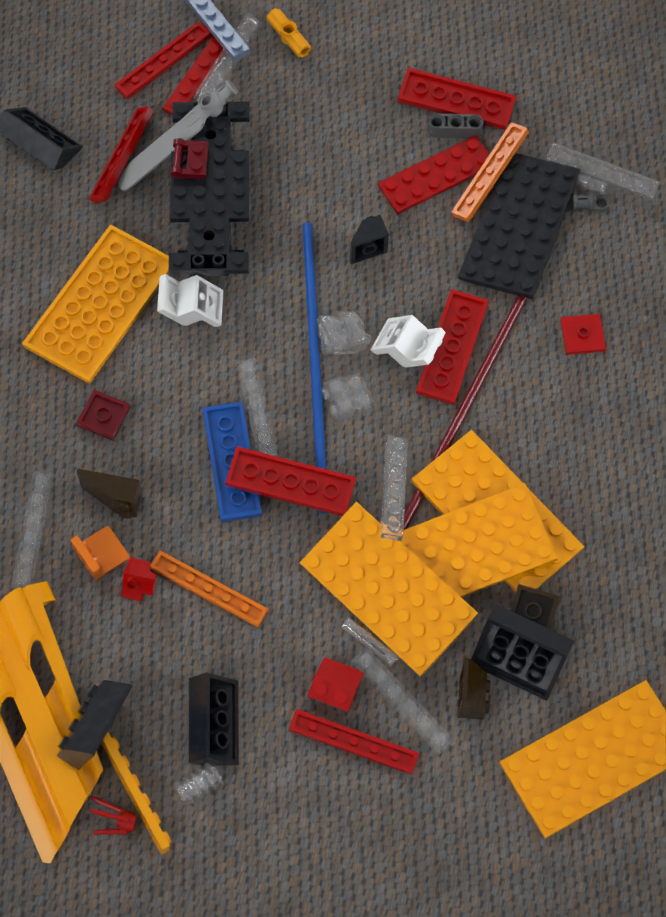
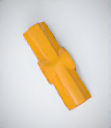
M274 8L271 10L266 19L281 36V41L287 44L298 58L307 56L311 51V45L297 30L296 23L290 21L280 9Z

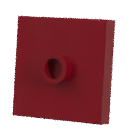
M93 390L76 422V426L114 441L131 405Z

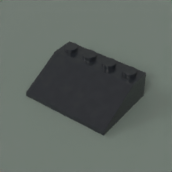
M495 604L486 621L471 660L487 673L547 701L574 640Z

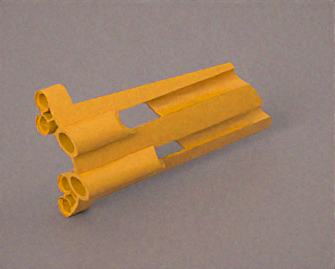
M47 581L27 585L24 588L18 587L0 601V709L7 697L14 698L26 725V731L15 748L0 713V763L42 862L51 863L69 833L82 805L86 802L103 772V767L97 751L80 770L57 757L60 751L58 745L64 736L68 737L71 732L68 730V727L75 718H79L80 713H78V710L81 706L44 608L45 605L53 601L56 602ZM36 640L40 642L55 677V682L45 698L30 666V651Z

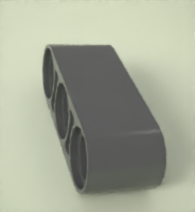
M433 114L429 117L427 131L430 136L435 138H471L475 135L480 137L483 119L475 114Z

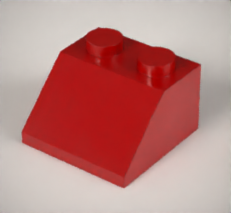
M324 657L307 696L349 713L365 672Z

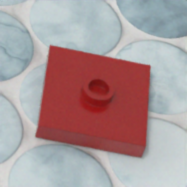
M600 314L560 318L566 355L606 351Z

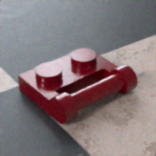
M174 139V162L170 175L174 178L206 179L208 141ZM182 150H188L186 169L181 168Z

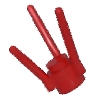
M91 796V800L117 811L119 814L116 815L96 809H91L90 812L117 820L116 827H120V829L94 830L93 834H122L127 836L128 831H134L136 814Z

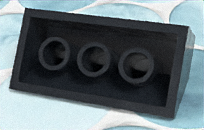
M26 107L4 110L0 118V133L2 137L16 143L19 149L29 152L32 158L45 163L48 169L64 168L83 148L82 145Z
M207 672L189 678V763L201 766L239 765L238 680Z
M103 680L98 686L94 684L88 693L90 699L88 702L84 701L78 710V713H80L79 718H75L68 727V730L71 732L68 737L64 736L58 745L60 751L57 757L80 770L95 755L133 686L128 683Z

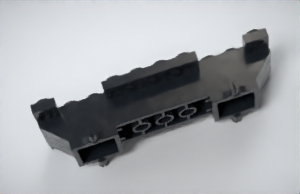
M249 101L226 102L220 115L217 117L209 116L203 128L191 138V141H208L209 143L206 179L174 178L171 176L170 223L189 222V250H178V253H169V274H189V276L249 274V252H244V249H233L231 246V222H249V150L233 149L231 122H250ZM173 102V123L180 121L198 105V102ZM182 150V169L187 168L188 150ZM171 151V168H172V167H173V162H174V151Z

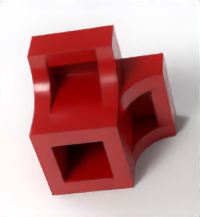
M130 558L123 573L121 597L142 602L144 594L153 596L157 574L150 571L151 562Z

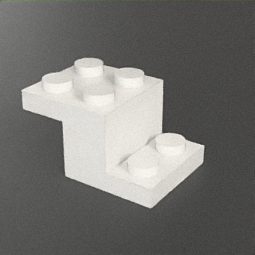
M167 274L160 276L157 312L183 326L201 320L214 327L221 326L222 289L198 275L180 282Z
M413 315L388 318L371 351L377 355L388 353L403 367L429 365L434 358L433 355L437 348L441 345L446 332L442 328L427 329Z

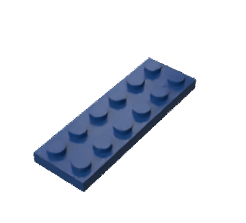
M243 402L202 408L221 523L262 516L258 494L225 486L236 447L251 450Z

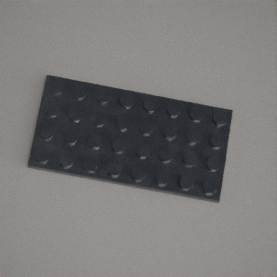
M515 153L493 186L459 272L458 279L533 299L579 179L581 169Z

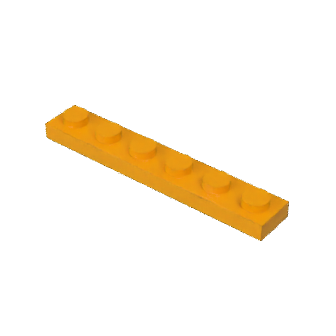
M107 732L101 745L157 849L163 855L169 851L171 839L166 831L163 832L159 826L161 824L160 818L156 812L152 813L149 807L151 803L147 794L141 793L138 787L140 782L137 776L130 773L128 769L130 764L125 755L121 756L118 750L120 746L115 737L111 738L109 732Z

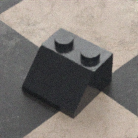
M381 215L370 216L361 221L351 241V264L387 253L389 233Z

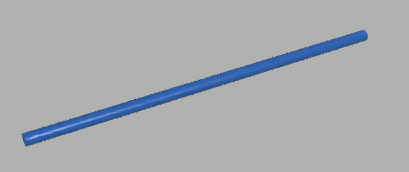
M306 222L303 223L302 227L316 467L326 469L312 224ZM318 510V513H319V514H326V513H328V512H324V511Z

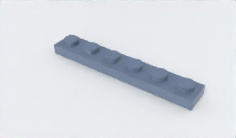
M185 0L234 62L251 54L250 48L211 0Z

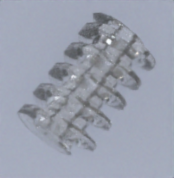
M206 763V771L199 767L197 768L198 776L191 772L190 780L186 777L182 778L183 785L177 781L174 783L176 792L186 808L187 800L192 804L195 803L194 796L200 800L202 799V791L209 795L210 786L217 790L216 782L225 785L215 766L212 767L209 763Z

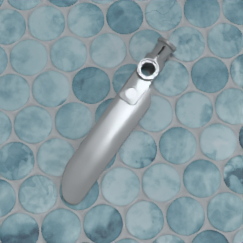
M226 80L225 84L218 90L214 89L212 92L203 93L199 97L196 107L126 166L119 178L118 187L125 192L131 189L171 155V151H175L173 147L174 139L181 138L189 141L203 128L209 116L217 117L220 115L226 100L233 94L236 95L238 93L230 80Z

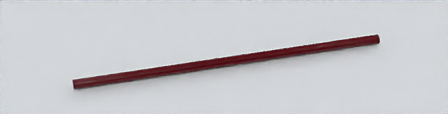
M517 296L431 462L450 448L527 298ZM418 488L393 534L409 527L424 498L423 493Z

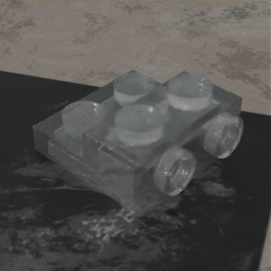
M340 311L337 316H320L317 320L330 354L361 353L370 345V335L365 333L363 319L357 315L356 311Z
M360 372L345 378L341 375L323 382L322 395L325 400H329L331 404L329 406L330 412L333 417L337 416L339 422L376 408V403Z

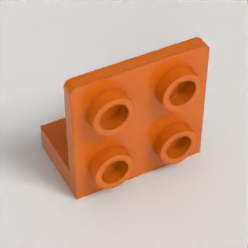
M109 526L102 528L83 541L80 540L78 535L71 539L74 551L95 581L130 559L129 554Z

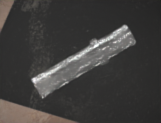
M350 617L342 624L341 628L356 638L355 641L357 643L361 642L388 663L389 666L392 667L399 658L397 654L368 633L369 630L367 628H362Z

